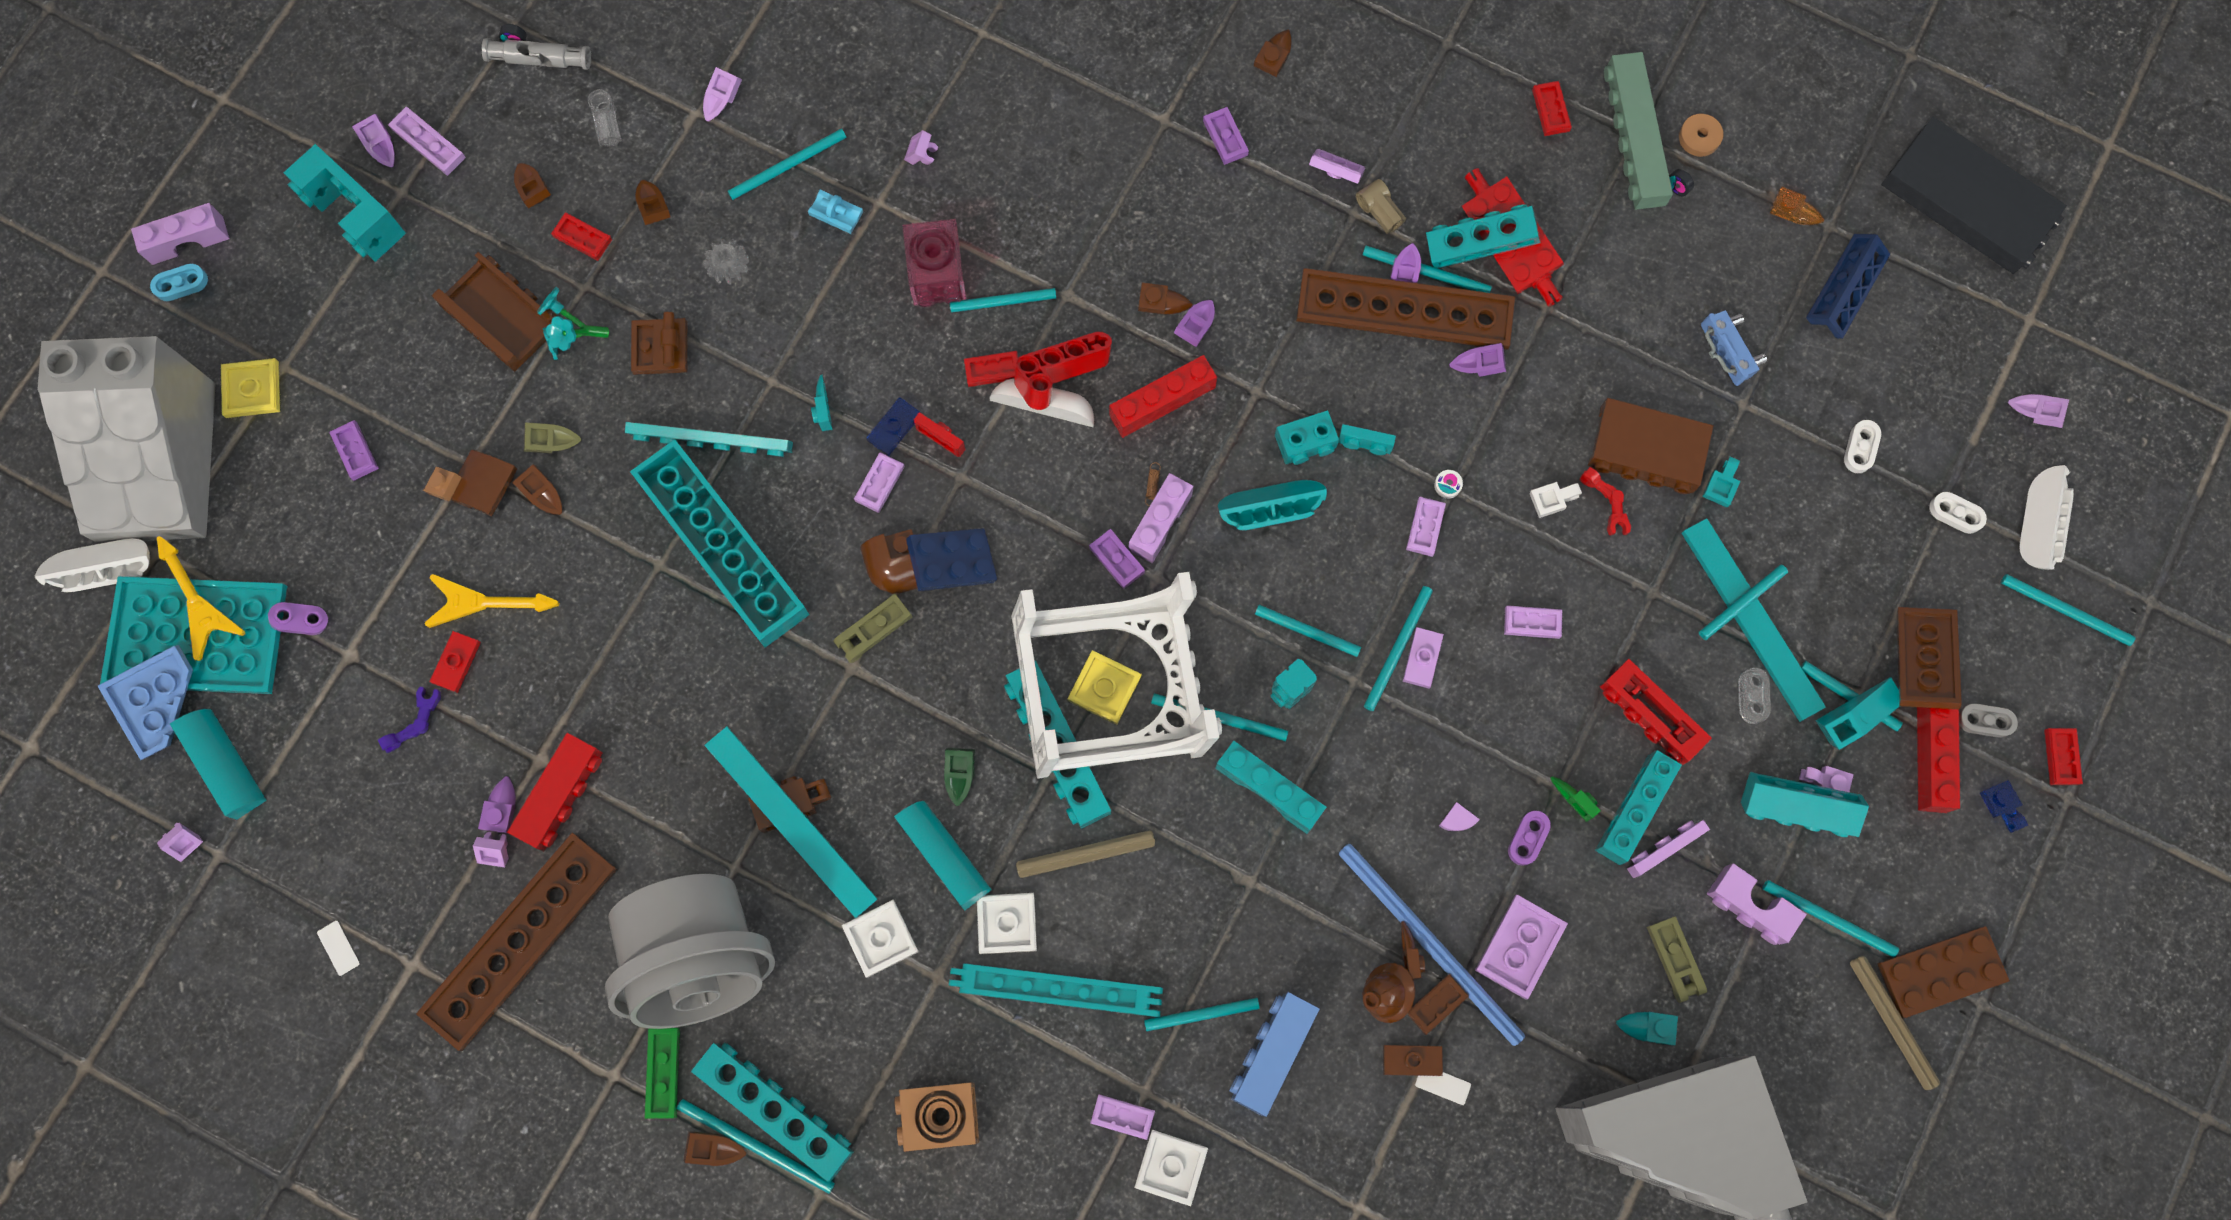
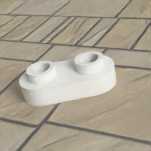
M1862 420L1851 430L1844 456V463L1851 472L1863 473L1871 468L1875 462L1881 439V429L1875 422ZM1860 433L1866 434L1867 440L1863 439ZM1854 457L1859 458L1861 464L1856 463Z
M1942 492L1930 502V512L1936 519L1964 533H1975L1986 524V514L1981 507L1953 493ZM1940 504L1946 507V512L1941 510ZM1965 517L1971 519V524L1966 522Z

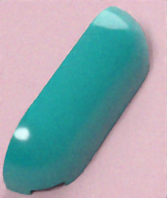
M1312 480L1286 482L1230 494L1218 503V510L1222 519L1231 526L1236 527L1238 530H1250L1312 516L1314 514L1313 511L1320 506L1323 500L1325 501L1327 489L1322 483Z

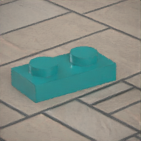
M1342 424L1338 443L1343 444L1348 449L1364 448L1370 450L1373 454L1385 455L1386 453H1391L1396 436Z

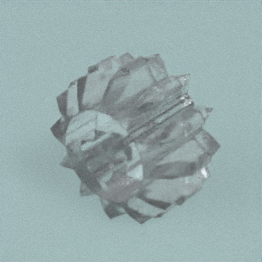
M722 238L719 245L714 242L711 243L713 250H705L706 259L703 260V265L707 268L706 272L709 277H715L716 282L719 284L726 279L727 284L731 285L732 278L735 277L741 281L740 273H748V267L745 264L749 263V257L745 254L746 250L743 245L738 246L734 239L727 244L726 240Z

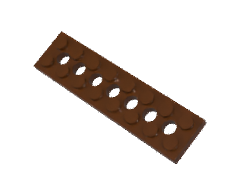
M1303 268L1296 321L1483 347L1502 343L1504 349L1508 350L1511 341L1515 296ZM1329 293L1334 300L1329 304H1325L1320 301L1319 295ZM1350 296L1356 297L1360 301V305L1350 307L1345 299ZM1381 300L1386 304V309L1378 311L1373 308L1372 302ZM1404 303L1409 304L1413 312L1403 314L1399 311L1398 306ZM1434 307L1438 310L1439 316L1430 318L1426 315L1425 309ZM1453 311H1461L1466 319L1461 322L1456 321L1452 318L1451 313ZM1486 314L1490 316L1492 323L1483 325L1479 322L1478 316Z
M571 833L419 1009L416 1015L458 1051H463L616 872L617 868L575 833ZM575 865H580L583 870L582 877L577 881H572L569 878V870ZM559 887L563 890V899L559 903L553 904L549 898L550 892L554 888ZM536 910H541L544 914V920L539 926H533L530 922L531 914ZM520 932L524 935L525 942L521 948L514 949L511 945V938L514 934ZM501 955L505 959V966L501 971L495 972L491 967V962L494 957ZM482 978L485 982V990L481 994L476 995L472 991V983L476 979ZM462 1001L466 1007L463 1016L456 1018L452 1014V1007L456 1002Z

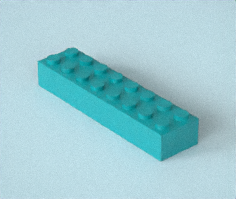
M675 439L630 471L765 648L810 615Z

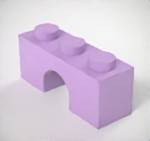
M210 203L131 229L137 252L152 265L177 257L176 246L181 243L197 242L203 247H207L229 239L223 216Z
M1169 473L1129 541L1130 552L1150 563L1154 562L1166 541L1172 524L1177 517H1180L1192 497L1193 486Z
M1735 864L1725 866L1707 895L1713 898L1712 902L1722 910L1728 911L1729 909L1737 915L1736 919L1749 928L1755 927L1762 932L1761 937L1773 945L1789 943L1807 914L1782 897L1772 900L1766 910L1759 909L1751 899V891L1757 879Z

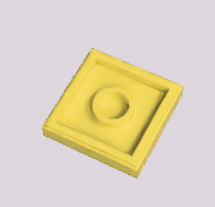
M273 358L221 364L222 415L225 418L280 412L279 361Z
M1092 650L1067 700L1118 725L1142 674Z

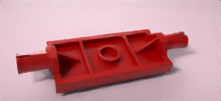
M1479 168L1472 170L1477 180L1473 178L1470 172L1465 176V180L1476 194V197L1462 205L1468 218L1477 220L1485 218L1484 215L1494 211L1505 213L1511 211V208L1514 206L1525 204L1507 176L1493 186H1489ZM1513 223L1506 224L1502 232L1510 234L1515 231L1516 225ZM1537 223L1541 243L1494 254L1493 256L1517 294L1530 287L1537 288L1547 303L1546 305L1550 307L1554 305L1550 294H1552L1556 302L1563 298L1551 281V274L1563 266L1564 263ZM1481 230L1478 233L1485 240L1490 232Z

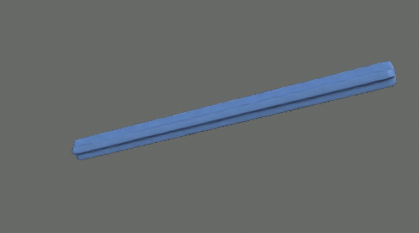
M1347 844L1341 849L1339 856L1400 922L1404 921L1412 936L1442 969L1453 977L1468 994L1472 1002L1512 1045H1518L1525 1038V1034L1361 854L1351 844Z

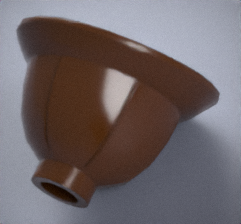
M1397 963L1382 964L1375 968L1366 980L1362 992L1364 1007L1374 1018L1381 1022H1397L1408 1014L1413 1005L1415 984L1409 971L1402 965Z

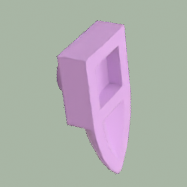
M717 67L715 68L704 96L703 111L706 121L714 119L721 113L728 102H733L742 79Z
M2031 394L2015 397L2009 400L2008 404L2019 413L2034 418L2033 423L2062 428L2069 399Z

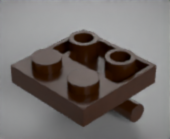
M664 312L663 319L631 321V372L633 375L687 372V321L685 318L674 319L673 312Z

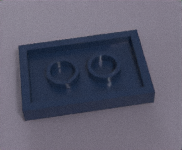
M984 528L917 534L906 538L918 591L989 584L997 580Z

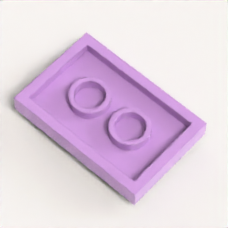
M1515 895L1475 971L1527 1000L1568 923L1521 896Z

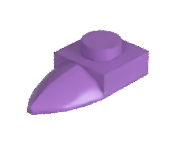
M373 114L352 126L368 153L381 164L392 168L395 160L391 136L379 116Z
M1414 243L1405 247L1397 258H1394L1390 280L1418 282L1421 258Z
M1202 301L1191 307L1176 327L1174 334L1197 347L1213 322L1215 314L1213 301Z
M1502 343L1468 350L1457 356L1450 363V367L1460 372L1478 373L1479 377L1506 372L1504 347Z
M505 776L494 787L488 801H484L478 829L509 834L507 831L512 824L516 802L515 790L509 777Z

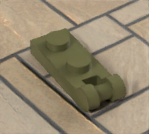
M894 594L838 635L833 642L838 648L844 650L846 653L845 658L849 663H853L865 652L910 620L912 615L897 595ZM855 636L861 641L857 646H854L851 642Z
M1676 916L1648 926L1647 930L1678 1003L1689 1000V996L1694 994L1700 996L1707 993L1704 980ZM1689 975L1691 983L1684 986L1681 978Z

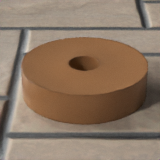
M1696 114L1689 117L1679 132V141L1684 150L1691 155L1699 157L1714 153L1723 140L1721 124L1714 117L1707 114ZM1698 133H1702L1705 137H1700Z

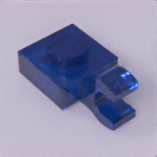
M2009 780L1980 792L1993 818L2001 815L2010 833L2028 826L2025 817L2016 810V808L2023 804Z

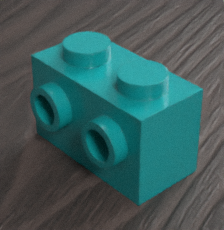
M1328 410L1278 426L1275 432V438L1285 465L1292 462L1294 465L1304 463L1309 460V457L1317 454L1320 457L1329 455L1334 452L1339 442Z

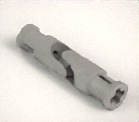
M485 38L482 41V57L487 62L491 60H504L508 64L542 65L558 68L579 66L586 70L591 66V50L589 46L574 48L568 47L567 44L508 39L505 42L492 41L490 38Z

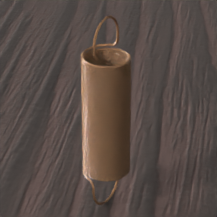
M1151 468L1149 470L1147 499L1154 500L1157 495L1160 470Z

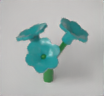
M557 287L552 290L537 310L538 314L541 315L544 311L551 309L556 314L561 313L567 318L554 317L552 324L543 328L545 339L554 360L558 359V347L562 351L568 350L571 343L575 342L578 337L608 338L609 336L608 327L585 325L563 308L564 305L557 301V294L559 292ZM573 323L580 327V329H573Z

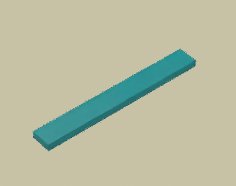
M1707 518L1681 533L1727 607L1731 606L1751 589ZM1757 598L1734 618L1800 722L1826 708V706Z
M728 726L704 745L855 918L878 899Z

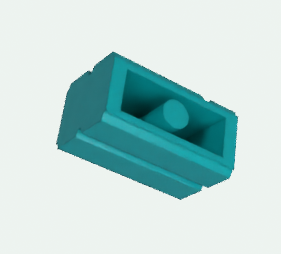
M1297 659L1287 670L1285 669L1275 678L1270 696L1279 707L1285 706L1286 709H1291L1299 702L1300 698L1305 697L1313 689L1317 676L1302 659Z

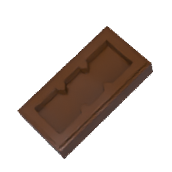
M1448 974L1414 1004L1407 1015L1427 1035L1469 996L1453 977Z
M1383 1045V1075L1443 1076L1442 1046Z

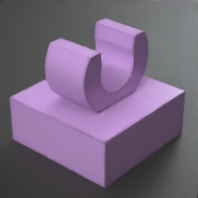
M923 130L911 138L904 160L912 165L918 161L926 165L931 164L934 159L929 157L926 151L935 152L938 149L935 143L929 142L932 135Z
M176 823L175 827L167 834L165 833L157 844L161 850L182 862L203 841L199 835L181 823Z
M487 832L484 838L477 837L473 844L477 863L505 868L509 859L506 849L508 845L506 835L502 834L500 840H493L491 832Z

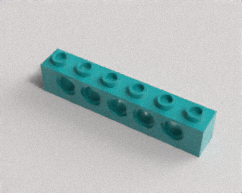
M1034 661L1043 715L1051 718V723L1045 727V731L1055 729L1056 739L1063 743L1077 742L1037 662ZM1019 668L1006 675L1008 683L1004 685V688L1010 700L1016 698L1020 706L1019 709H1016V712L1024 725L1028 723L1025 700L1023 699L1024 693ZM1089 766L1076 768V773L1072 777H1064L1060 770L1051 771L1057 780V783L1053 784L1060 800L1066 798L1070 808L1066 809V812L1073 825L1078 823L1082 829L1111 814V809ZM1078 789H1084L1088 792L1089 797L1085 802L1079 803L1073 799V793Z
M726 1042L722 1045L713 1043L691 1072L827 1182L832 1181L854 1153L849 1148L851 1142L839 1133L834 1136L826 1130L828 1124L819 1116L814 1115L811 1118L803 1111L806 1106L793 1096L788 1099L780 1092L783 1088L774 1080L769 1078L766 1082L758 1075L760 1069L748 1060L743 1063L735 1056L738 1052ZM731 1064L736 1070V1076L732 1081L728 1082L723 1077V1070L727 1065ZM753 1082L758 1086L759 1093L755 1099L750 1100L745 1094V1089L748 1084ZM772 1101H777L781 1105V1113L777 1118L771 1117L768 1113V1106ZM795 1119L801 1120L804 1124V1132L800 1136L793 1135L790 1130L791 1123ZM818 1137L825 1139L827 1142V1150L822 1155L817 1154L813 1149V1143Z

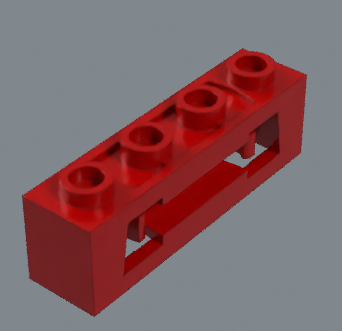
M1630 659L1625 661L1600 686L1603 690V695L1608 701L1613 704L1617 703L1624 710L1623 713L1629 721L1634 724L1638 723L1645 730L1644 734L1651 742L1658 743L1666 750V756L1682 765L1689 762L1712 739ZM1640 691L1641 693L1639 694V696L1646 703H1648L1671 727L1676 725L1678 729H1675L1670 734L1669 732L1671 730L1638 698L1635 700L1632 698V696L1636 695Z

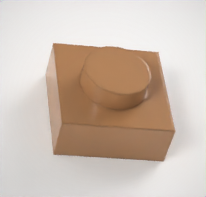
M436 467L423 491L434 497L450 501L462 477L454 472Z

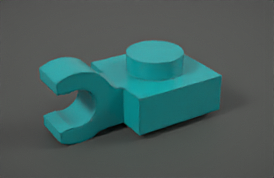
M1729 457L1728 461L1725 460L1721 472L1713 471L1702 497L1724 507H1729L1740 483L1739 480L1733 478L1740 461Z

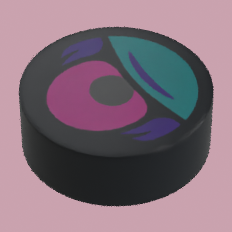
M514 24L501 26L499 32V40L501 42H505L507 39L526 41L527 34L521 27Z
M1676 169L1669 175L1672 192L1676 195L1683 197L1693 190L1694 181L1686 171Z

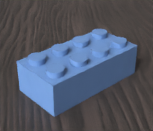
M1289 992L1283 994L1282 997L1280 995L1276 996L1269 1010V1013L1273 1014L1270 1022L1263 1023L1257 1033L1256 1039L1260 1040L1256 1050L1250 1049L1242 1065L1247 1068L1243 1076L1237 1075L1229 1090L1233 1093L1231 1100L1261 1116L1267 1117L1319 1008Z

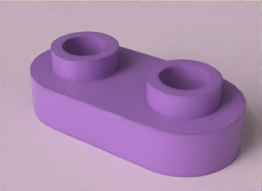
M281 602L271 607L268 613V621L273 629L280 632L317 635L326 629L328 616L318 606ZM280 612H286L289 617L286 620H280L277 615ZM315 615L319 620L317 623L311 624L307 618Z
M1531 811L1521 819L1508 847L1509 857L1515 864L1524 866L1536 860L1550 831V820L1544 813ZM1533 821L1538 824L1537 831L1530 829V822ZM1522 846L1526 849V856L1518 854V847Z

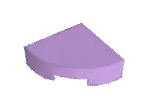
M1456 802L1439 826L1448 831H1462L1471 828L1480 819Z

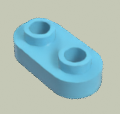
M187 264L157 274L152 279L150 288L152 293L159 299L172 301L203 290L207 285L208 276L198 265ZM172 286L169 291H166L167 287Z

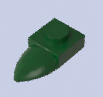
M945 749V787L955 806H959L964 801L971 788L972 779L974 778L975 749Z

